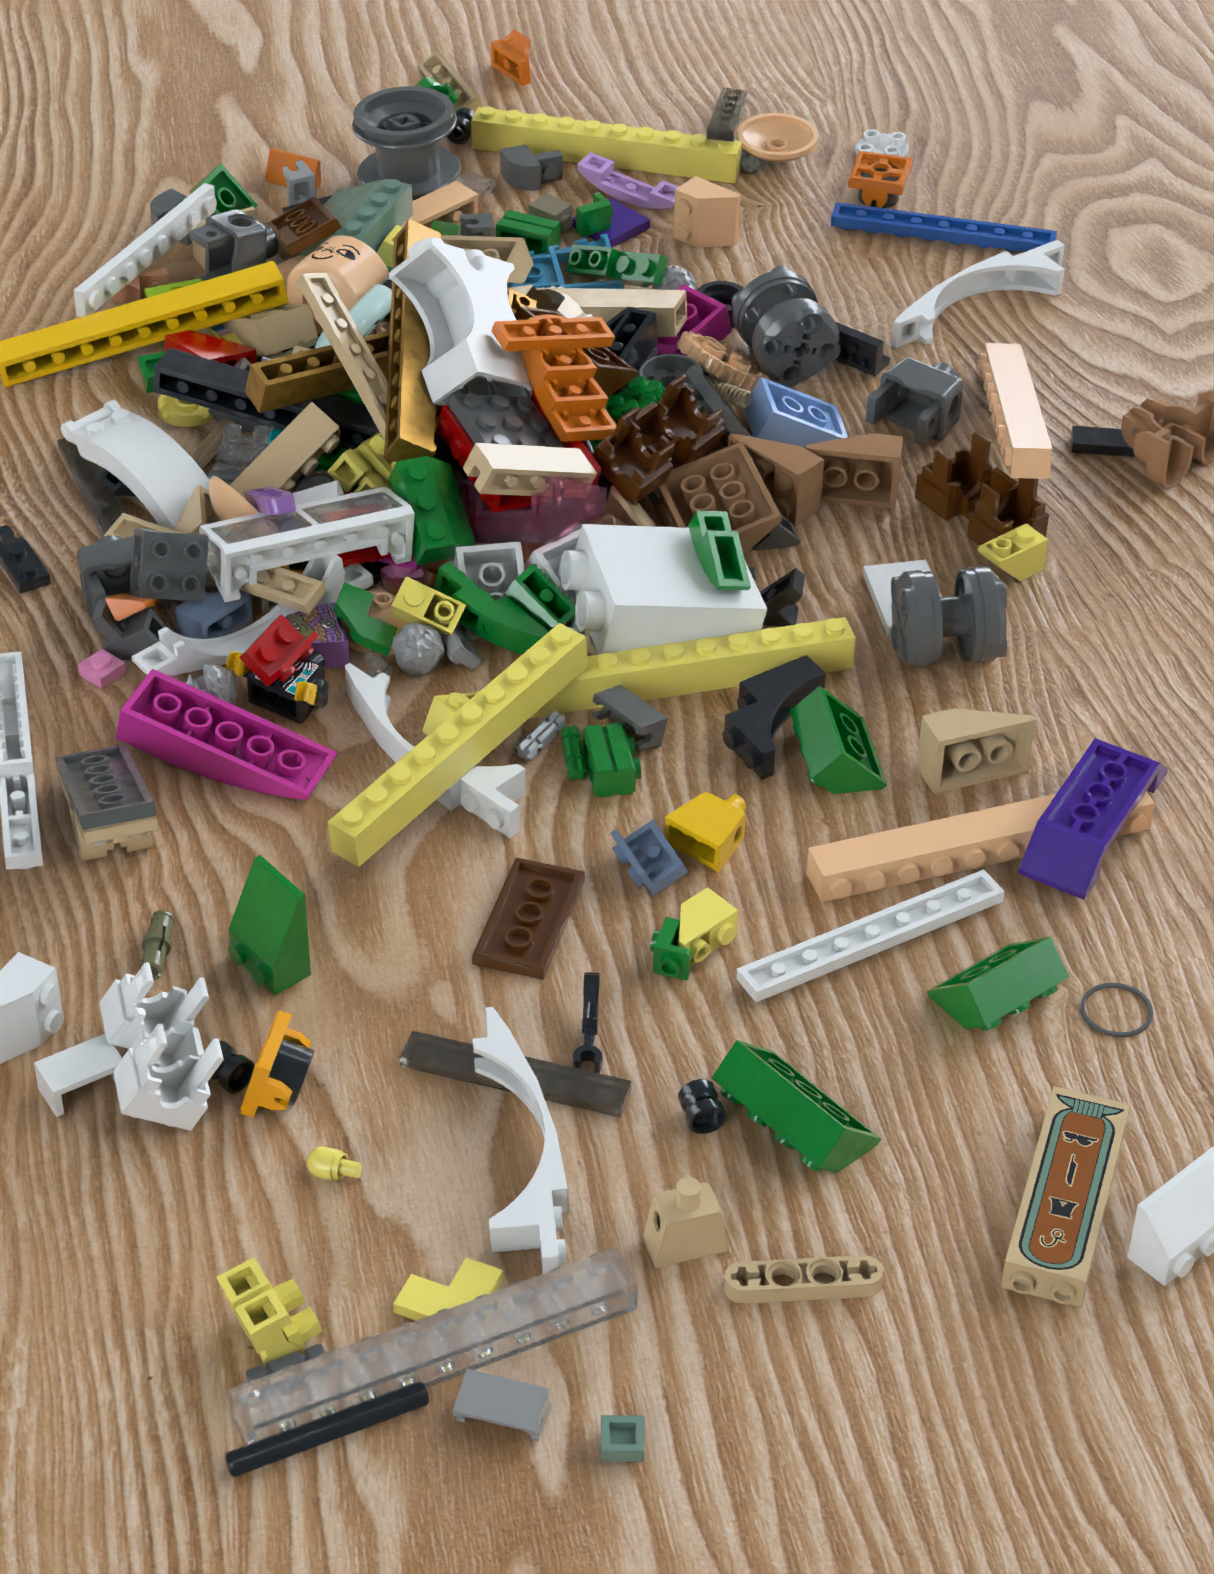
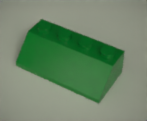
M736 1040L711 1077L722 1087L720 1093L726 1099L737 1105L743 1104L749 1109L746 1115L751 1120L763 1127L768 1125L776 1132L773 1136L776 1141L788 1149L793 1150V1148H796L803 1154L800 1160L816 1172L820 1173L824 1169L838 1173L876 1147L881 1141L878 1135L774 1051Z

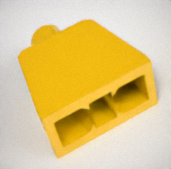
M703 792L665 817L664 836L672 848L719 872L744 839L746 823L744 811L746 810V803L736 794H732L726 800H723L709 792Z

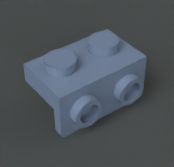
M653 819L625 839L621 837L616 829L610 833L617 843L612 849L621 863L625 865L630 862L632 865L627 870L630 877L638 888L645 885L653 896L689 872Z

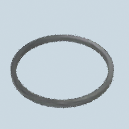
M1104 983L1091 988L1085 993L1081 1001V1014L1090 1027L1102 1034L1112 1037H1131L1142 1033L1149 1027L1153 1019V1007L1150 1000L1141 991L1132 986L1121 983ZM1105 988L1124 989L1136 994L1146 1003L1149 1010V1018L1143 1026L1133 1031H1109L1096 1025L1088 1017L1085 1011V1002L1091 994Z

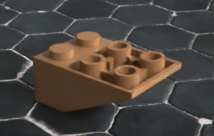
M733 433L728 435V447L738 442H743L780 514L790 520L794 526L820 511L824 459L801 446Z

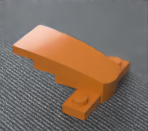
M545 314L534 316L528 320L494 322L491 332L503 350L511 352L521 351L525 369L534 393L561 442L606 439L614 433L617 425L605 410L609 398L594 380L597 367L582 350V348L612 346L615 336L602 317L567 318L559 315Z

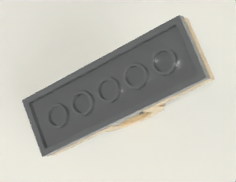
M125 744L55 757L59 781L68 802L74 837L81 862L107 857V850L114 849L113 844L120 843L121 847H125L127 852L153 848L152 831L159 830L154 801Z

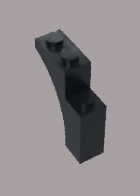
M805 655L740 682L739 698L737 699L739 709L725 715L722 737L727 748L733 750L743 760L746 767L752 769L762 780L774 775L775 747L772 742L774 735L780 726L791 717L790 710L817 687L821 686L825 689L826 673Z

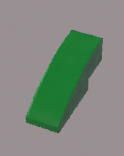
M696 511L688 528L699 562L710 582L717 590H749L751 585L738 531L731 530L728 513L723 511Z

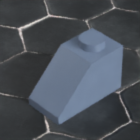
M220 592L205 593L203 601H185L175 607L177 634L194 639H210L232 634L253 620L251 594L240 592V599L224 602Z

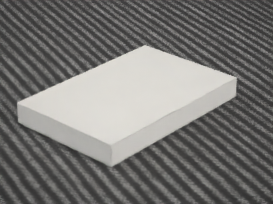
M926 560L863 566L864 580L887 635H891L892 577L901 576L905 571H930Z

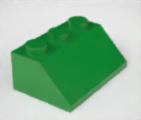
M429 456L397 461L389 476L393 492L410 504L415 513L412 553L416 565L455 558L456 547L476 545L451 464ZM396 501L398 507H402V506H403V505L400 504L398 501Z
M821 686L817 687L790 710L794 723L792 728L799 738L801 744L800 753L806 760L809 769L807 775L813 784L817 787L823 786L833 794L880 790L887 786L864 717Z
M1051 937L1008 944L931 988L927 993L931 1000L965 1029L981 1027L982 1031H987L1002 1024L1003 1020L1001 1017L1007 1013L1013 1015L1031 1006L1029 1001L1036 996L1039 999L1055 993L1058 990L1057 984L1069 978Z

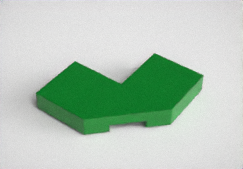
M344 582L333 611L340 620L346 622L351 630L350 635L356 644L388 656L398 627L368 615L375 594Z

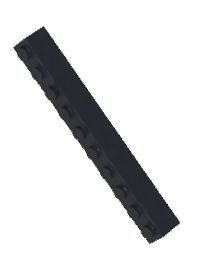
M169 348L154 366L153 392L280 430H284L313 402L340 427L341 436L339 437L340 442L337 445L340 448L347 450L351 448L353 450L365 440L380 433L366 406L329 395L259 413L245 393L249 374L247 370L173 348ZM436 428L434 443H436L437 448L433 458L450 463L452 467L456 459L453 457L451 449L445 440L439 436Z

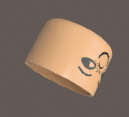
M334 236L322 243L291 270L286 283L288 303L309 305L297 284V280L302 274L327 273L349 312L375 284L381 285L382 280L388 278L389 270L380 256L364 242L350 236ZM311 309L316 331L321 334L323 329Z

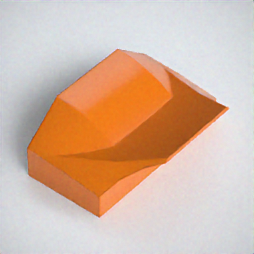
M513 29L505 38L492 41L491 66L521 86L531 83L529 61L531 39Z

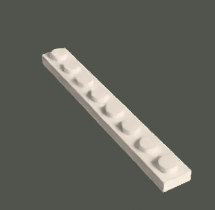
M204 183L73 291L76 315L84 317L95 312L189 234L200 221L213 214L217 206L214 186Z
M983 869L737 968L736 979L755 1002H759L1003 902L1005 891Z

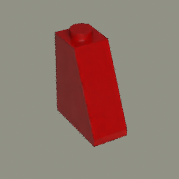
M192 330L165 335V351L173 348L230 366H234L242 358H245L251 364L256 363V349L253 347Z

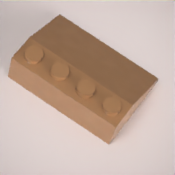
M742 441L671 470L666 482L658 487L663 503L675 527L688 528L696 511L727 512L731 530L738 531L743 555L783 520Z

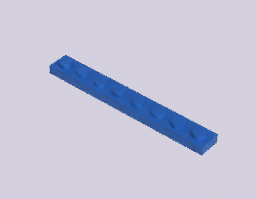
M836 202L831 216V226L839 227L843 230L857 229L874 234L887 233L898 237H917L926 241L940 240L948 241L952 244L977 245L981 248H1001L1010 252H1026L1056 241L1057 231L839 202Z

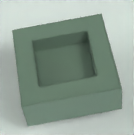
M601 1415V1461L644 1462V1416Z

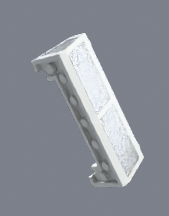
M384 486L295 505V511L284 514L265 515L257 513L200 525L199 534L209 537L207 567L224 602H229L241 598L239 590L246 582H249L250 585L257 584L258 571L376 545L381 556L388 555V552L391 553L395 564L410 562L415 513L410 504Z

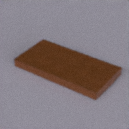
M315 197L309 198L266 224L273 229L278 242L291 257L342 228L337 218Z
M515 858L474 950L472 965L544 980L585 881V872Z

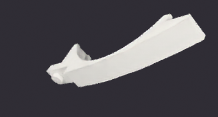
M1056 240L1015 256L1005 251L972 265L945 280L914 302L894 320L892 346L897 348L916 340H920L925 345L932 343V328L940 313L956 301L974 294L996 290H1025L1053 296L1061 294L1065 271L1062 267L1065 245Z
M337 554L309 560L302 574L322 581L325 584L327 592L316 606L331 602L336 603L344 582L363 590L374 585L373 576L359 563L343 568L342 559ZM278 604L269 613L250 626L226 636L210 639L185 637L165 627L158 631L160 641L131 656L132 662L147 675L151 669H155L168 676L203 669L202 665L205 664L223 665L226 664L230 651L244 653L278 616L282 614L286 617L288 614L298 612V610Z
M351 663L345 665L346 692L356 712L379 746L397 763L414 746L395 730L387 716L391 703V698L386 695L390 677L382 672L371 678ZM519 764L489 767L474 766L436 800L450 811L462 805L468 812L474 813L487 822L491 828L511 838L520 832V806L515 801L526 795L525 768Z
M486 1007L487 1037L473 1039L474 1053L484 1056L482 1058H474L475 1072L502 1084L521 1099L535 1117L544 1138V1149L539 1166L527 1187L505 1209L489 1219L491 1253L540 1249L543 1282L560 1281L559 1264H567L565 1239H557L556 1231L563 1230L562 1213H569L568 1188L557 1132L538 1080L511 1031L493 1007Z

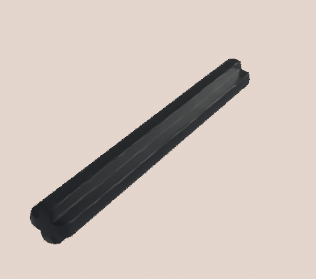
M417 1381L234 1449L225 1454L227 1469L231 1476L236 1477L426 1406L429 1403L428 1391L422 1381Z

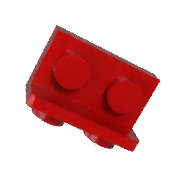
M281 614L239 658L268 687L278 678L284 682L296 671L297 667L294 665V662L296 660L300 663L303 662L315 650L311 644L319 635L313 631L305 638Z

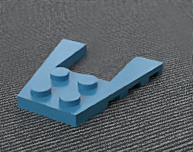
M607 234L600 235V240L588 242L586 238L574 241L576 245L611 247ZM559 245L548 247V252L534 255V251H529L533 266L524 284L507 283V288L533 285L535 288H548L552 285L558 288L563 286L564 288L625 289L621 280L565 284L559 263L568 262L572 246L560 249Z

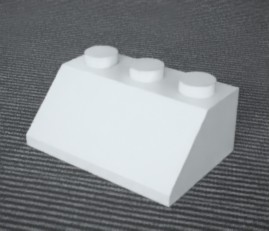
M1214 1146L1137 1205L1127 1258L1163 1286H1166L1177 1276L1180 1278L1184 1277L1191 1270L1194 1263L1203 1255L1210 1256L1214 1253Z

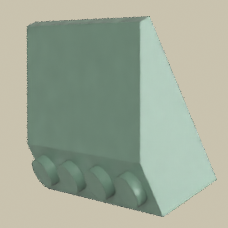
M383 179L336 191L323 206L337 218L342 228L297 254L308 256L326 240L339 235L356 238L367 244L377 253L383 240L396 225L402 227L412 216V185L402 183L396 179Z

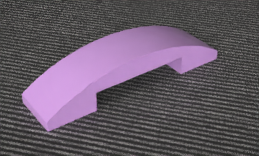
M591 152L577 164V170L590 183L622 202L650 209L674 207L675 189L679 186L664 180L656 187L613 171L614 161Z

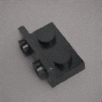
M836 322L839 330L838 344L840 346V354L835 359L836 361L876 376L890 364V357L883 355L884 341Z

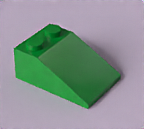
M259 855L253 860L229 926L230 945L228 946V951L232 960L237 965L242 964L251 973L258 985H264L271 993L277 995L311 975L306 899L304 893L265 858Z

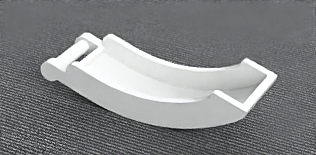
M115 400L105 403L104 408L75 422L69 420L61 425L63 436L69 442L77 445L80 455L108 470L121 480L144 504L160 526L175 530V526L194 488L201 485L208 490L209 478L172 437L147 419L121 408Z

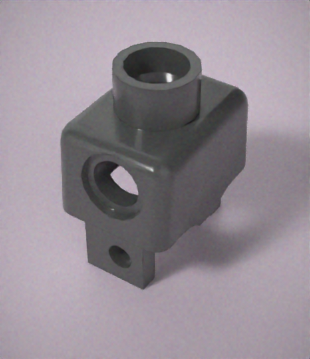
M237 209L207 217L205 226L190 231V239L205 248V274L193 279L201 278L202 281H206L267 263L268 258L274 257L278 253L279 245L275 232L269 225L261 224Z
M906 357L881 375L880 387L868 396L866 422L874 425L878 420L884 418L916 432L915 443L924 445L930 438L937 441L941 440L959 421L963 381L958 377L957 372L946 363L939 362L930 366L913 358Z
M108 535L101 538L95 544L81 547L77 551L82 593L91 616L94 614L99 599L107 595L129 594L133 536L122 538L117 535ZM160 599L159 606L161 610L171 608L169 599Z

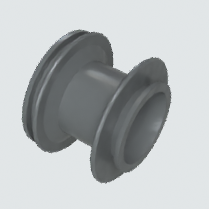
M416 86L381 90L361 100L354 109L352 129L357 138L364 143L374 146L376 152L369 155L358 167L357 176L360 183L366 184L383 179H396L402 183L412 185V200H416L454 182L461 171L460 160L449 150L439 147L438 141L453 131L457 123V116L453 109L452 101L439 91Z

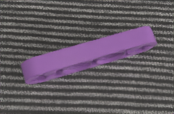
M264 487L245 492L246 500L258 512L265 515H278L296 510L294 495L291 492L275 487Z

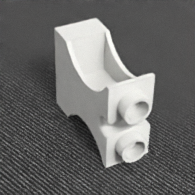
M436 237L425 238L414 243L408 249L409 258L391 270L388 275L411 300L426 327L430 342V357L427 365L421 371L432 403L449 407L447 403L452 393L497 394L501 396H526L531 398L533 388L525 369L521 351H504L491 332L495 321L516 320L507 295L508 277L515 269L513 264L485 256L481 250L472 249L464 251V249L444 244L442 239Z

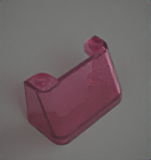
M546 477V484L549 485L542 493L532 494L531 510L530 506L493 513L486 501L481 499L472 480L461 479L458 482V489L476 545L520 541L521 544L555 543L580 529L582 524H589L602 515L606 505L607 488L562 477Z

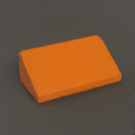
M271 148L265 172V181L287 187V181L283 175V167L287 166L290 171H297L296 162L303 160L315 175L316 190L321 185L320 160Z
M127 593L105 598L115 621L130 618L160 604L161 601L160 599L139 598Z

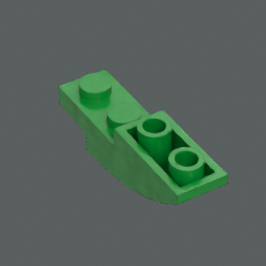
M573 244L566 272L602 281L621 280L624 285L648 287L649 285L661 286L668 258L661 254L626 252L612 247Z
M449 561L439 567L434 589L466 604V608L458 623L474 634L495 645L523 655L549 632L545 626L539 624L521 606L515 604L506 595L495 601L488 592L478 587L464 572L458 570Z

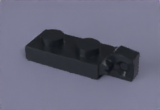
M8 525L1 526L0 564L18 592L23 593L51 584L49 573L28 542L22 536L15 538L12 529Z

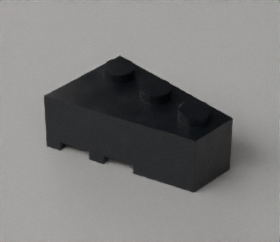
M627 307L606 323L615 336L612 346L607 348L639 371L658 342L656 312ZM628 383L621 387L614 394H619L620 392H623L624 389L628 387Z

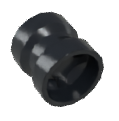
M460 108L455 112L457 116L456 126L447 135V138L455 144H464L471 137V120L475 112L469 108Z
M219 1041L224 1060L210 1079H218L219 1085L234 1094L241 1091L250 1082L255 1065L245 1055H237L235 1048L229 1043Z
M707 1079L693 1080L685 1084L679 1091V1103L683 1111L686 1112V1120L693 1132L697 1134L711 1133L724 1124L726 1112L721 1102L718 1101V1093L711 1081Z

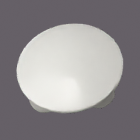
M874 129L865 131L863 133L864 138L860 139L855 145L856 155H858L859 151L904 157L909 150L904 133H879V131Z

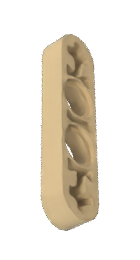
M865 1255L742 1261L733 1263L726 1269L724 1292L731 1301L741 1304L870 1297L877 1294L882 1288L884 1268L876 1258ZM818 1273H828L835 1280L829 1284H821L816 1282L813 1276ZM843 1273H846V1280L848 1281H842ZM860 1273H866L869 1279H863ZM778 1275H787L794 1280V1283L789 1286H779L772 1279ZM761 1278H765V1285H760ZM738 1280H745L746 1286H741Z

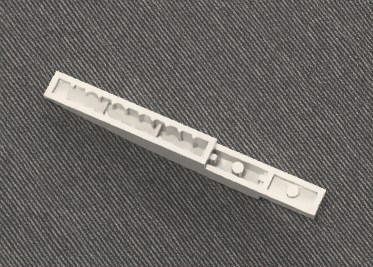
M21 651L0 654V807L6 870H24L35 866H43Z

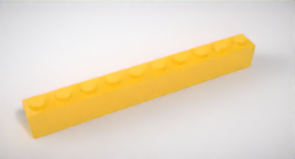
M273 260L0 341L1 381L5 388L163 341L167 334L187 330L196 331L287 304L288 298L284 278Z

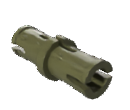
M165 910L155 911L151 915L149 932L142 941L144 953L139 970L144 963H149L154 980L160 978L163 974L165 958L172 948L170 935L175 919L170 912Z

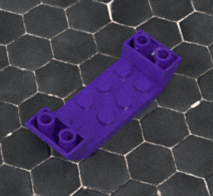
M1095 738L1037 821L1019 866L1018 874L1085 900L1099 878L1102 857L1145 792L1155 793L1166 776L1168 768L1160 762Z

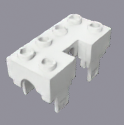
M146 962L135 976L125 974L122 980L115 979L99 1002L107 1043L128 1049L113 1071L121 1114L191 1131L208 1108L206 1100L211 1095L208 1081L224 1060L219 1039H213L204 1051L199 1029L193 1027L195 1017L209 999L204 978H199L188 994L187 990L173 986L169 993L161 991L154 997L144 998L154 984L150 964Z

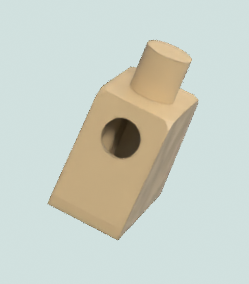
M684 1177L677 1182L676 1189L659 1192L653 1196L643 1232V1239L655 1268L729 1251L722 1213L710 1184L706 1182L700 1183L692 1177Z

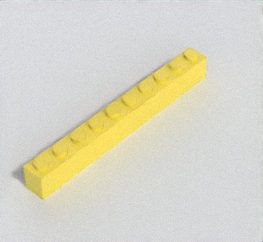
M478 107L471 120L472 149L500 153V149L526 144L533 155L559 150L563 155V161L579 163L591 152L614 161V168L688 178L697 176L704 180L734 184L741 169L742 141H736L728 137L713 138L703 134H682L674 130L659 131L653 130L650 127H628L624 124L613 125L600 123L596 120L582 121L574 120L571 117H551L543 113L528 114L521 113L518 110L504 111L493 107Z
M846 617L591 655L587 656L588 667L530 718L548 716L552 711L562 714L604 707V705H596L592 702L594 694L618 685H622L643 701L737 687L741 681L805 655L825 673L853 669L856 637Z
M561 623L556 625L328 821L332 852L359 868L588 667L586 636Z

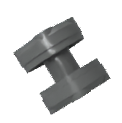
M778 266L770 272L760 275L746 285L743 290L738 291L732 298L733 323L744 342L752 348L755 359L763 372L771 379L781 382L783 386L793 387L798 385L802 380L817 374L828 363L833 362L839 356V330L836 322L830 313L818 303L816 294L808 281L800 274L791 271L788 267Z
M970 566L966 569H960L956 577L954 596L940 597L935 577L930 571H905L901 576L892 577V645L900 659L910 668L936 665L940 660L943 637L957 636L961 654L966 662H993L997 657L1006 656V587L1004 582L1000 581L998 575L988 566Z

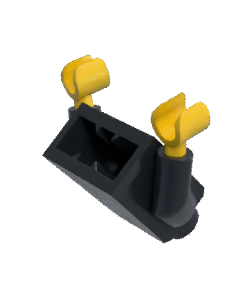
M230 651L225 668L234 670L235 674L240 677L247 678L250 703L299 724L306 720L314 707L323 708L327 705L329 685L325 680L324 667L326 662L318 652L313 651L301 663L296 660L294 665L297 669L287 680L282 682L278 678L267 687L239 658L243 653Z

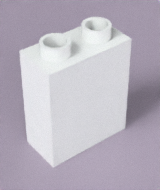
M582 524L576 549L565 550L561 556L559 569L561 586L564 590L574 591L577 598L575 607L577 627L580 631H590L598 654L761 630L767 612V607L747 564L746 568L751 585L749 590L716 589L699 562L689 528Z

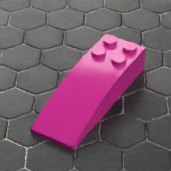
M151 669L121 708L116 739L203 777L247 790L301 800L309 799L338 752L155 669Z

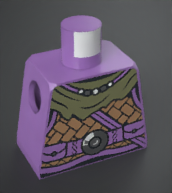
M335 602L316 606L309 614L298 611L285 617L305 638L313 631L319 635L311 645L315 648L314 651L321 654L325 659L326 665L324 668L345 667L349 663L348 639L341 620L333 611Z

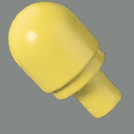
M320 1146L313 1149L307 1157V1168L317 1178L340 1181L344 1176L359 1178L361 1175L362 1163L348 1160V1155L343 1153L342 1150Z

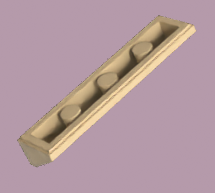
M438 50L418 65V68L426 77L434 78L443 85L448 82L459 97L453 104L455 112L460 108H469L476 112L478 107H485Z

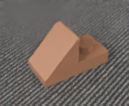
M168 269L144 270L116 293L112 300L124 305L145 299V288L169 284Z

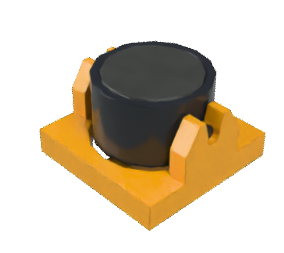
M281 1010L276 1012L254 1067L240 1109L242 1111L241 1114L254 1118L258 1106L270 1110H286L288 1103L295 1105L315 1050L309 1048L311 1041L301 1032L288 1028L292 1014Z

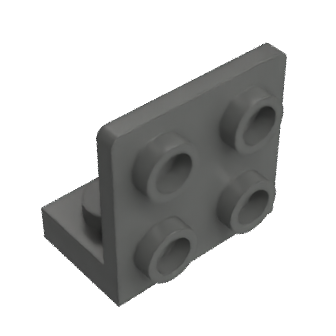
M134 528L129 594L139 598L203 601L205 597L209 537L204 534L157 532L147 528Z

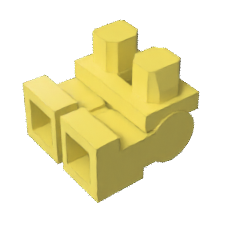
M377 433L362 442L357 448L353 450L350 448L345 451L327 472L335 481H339L340 486L346 492H349L356 486L358 488L353 493L384 486L392 491L389 476L396 462L384 458L385 440L381 433Z
M254 1257L216 1277L225 1299L239 1323H241L257 1354H260L266 1367H268L267 1362L300 1351L301 1354H304V1343L322 1332L320 1323L310 1307L292 1317L289 1316L288 1312L305 1304L304 1297L295 1280L291 1279L273 1288Z

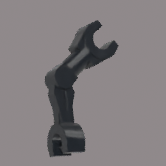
M585 972L582 1019L584 1045L578 1047L573 1053V1069L575 1072H580V1064L584 1061L594 1063V1073H600L602 1069V1052L594 1046V1035H597L600 973Z

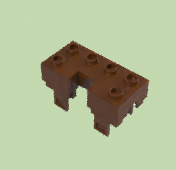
M684 373L668 384L660 401L657 403L653 401L640 411L635 407L620 417L614 433L599 443L592 455L601 467L600 473L633 505L666 482L673 468V465L670 463L672 454L684 464L695 461L719 443L726 429L723 425L724 420L721 418L722 409L719 408L708 417L700 413L696 406V398L692 395L694 390L684 383L687 378Z
M974 432L972 435L971 451L964 447L955 451V458L950 459L936 449L934 451L933 463L931 462L923 466L922 473L917 475L915 498L945 521L957 515H963L969 520L967 537L979 546L1026 523L1046 537L1049 514L1045 512L1046 505L1036 498L1039 479L1019 478L1017 482L997 467L992 469V466L989 465L991 442L977 432Z

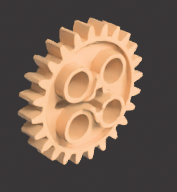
M685 331L677 343V348L681 350L682 354L698 362L704 371L712 375L714 373L716 377L721 378L730 385L737 386L738 388L743 387L749 391L753 390L761 377L769 379L768 375L758 368V365L752 363L753 361L749 357L734 349L731 350L730 347L712 337H703L699 333L695 334L691 331Z

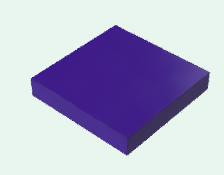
M611 198L608 200L613 207L611 229L587 236L597 241L600 240V235L607 234L611 247H614L650 228V219ZM576 216L573 217V224H572V227L575 228V229H576Z

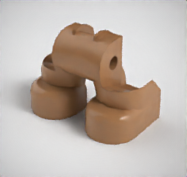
M1214 390L1198 394L1197 405L1194 409L1168 404L1153 396L1142 402L1140 407L1135 406L1123 415L1121 424L1123 438L1128 446L1134 450L1135 457L1140 462L1146 464L1145 473L1150 481L1163 488L1171 489L1184 478L1192 458L1204 464L1214 461Z

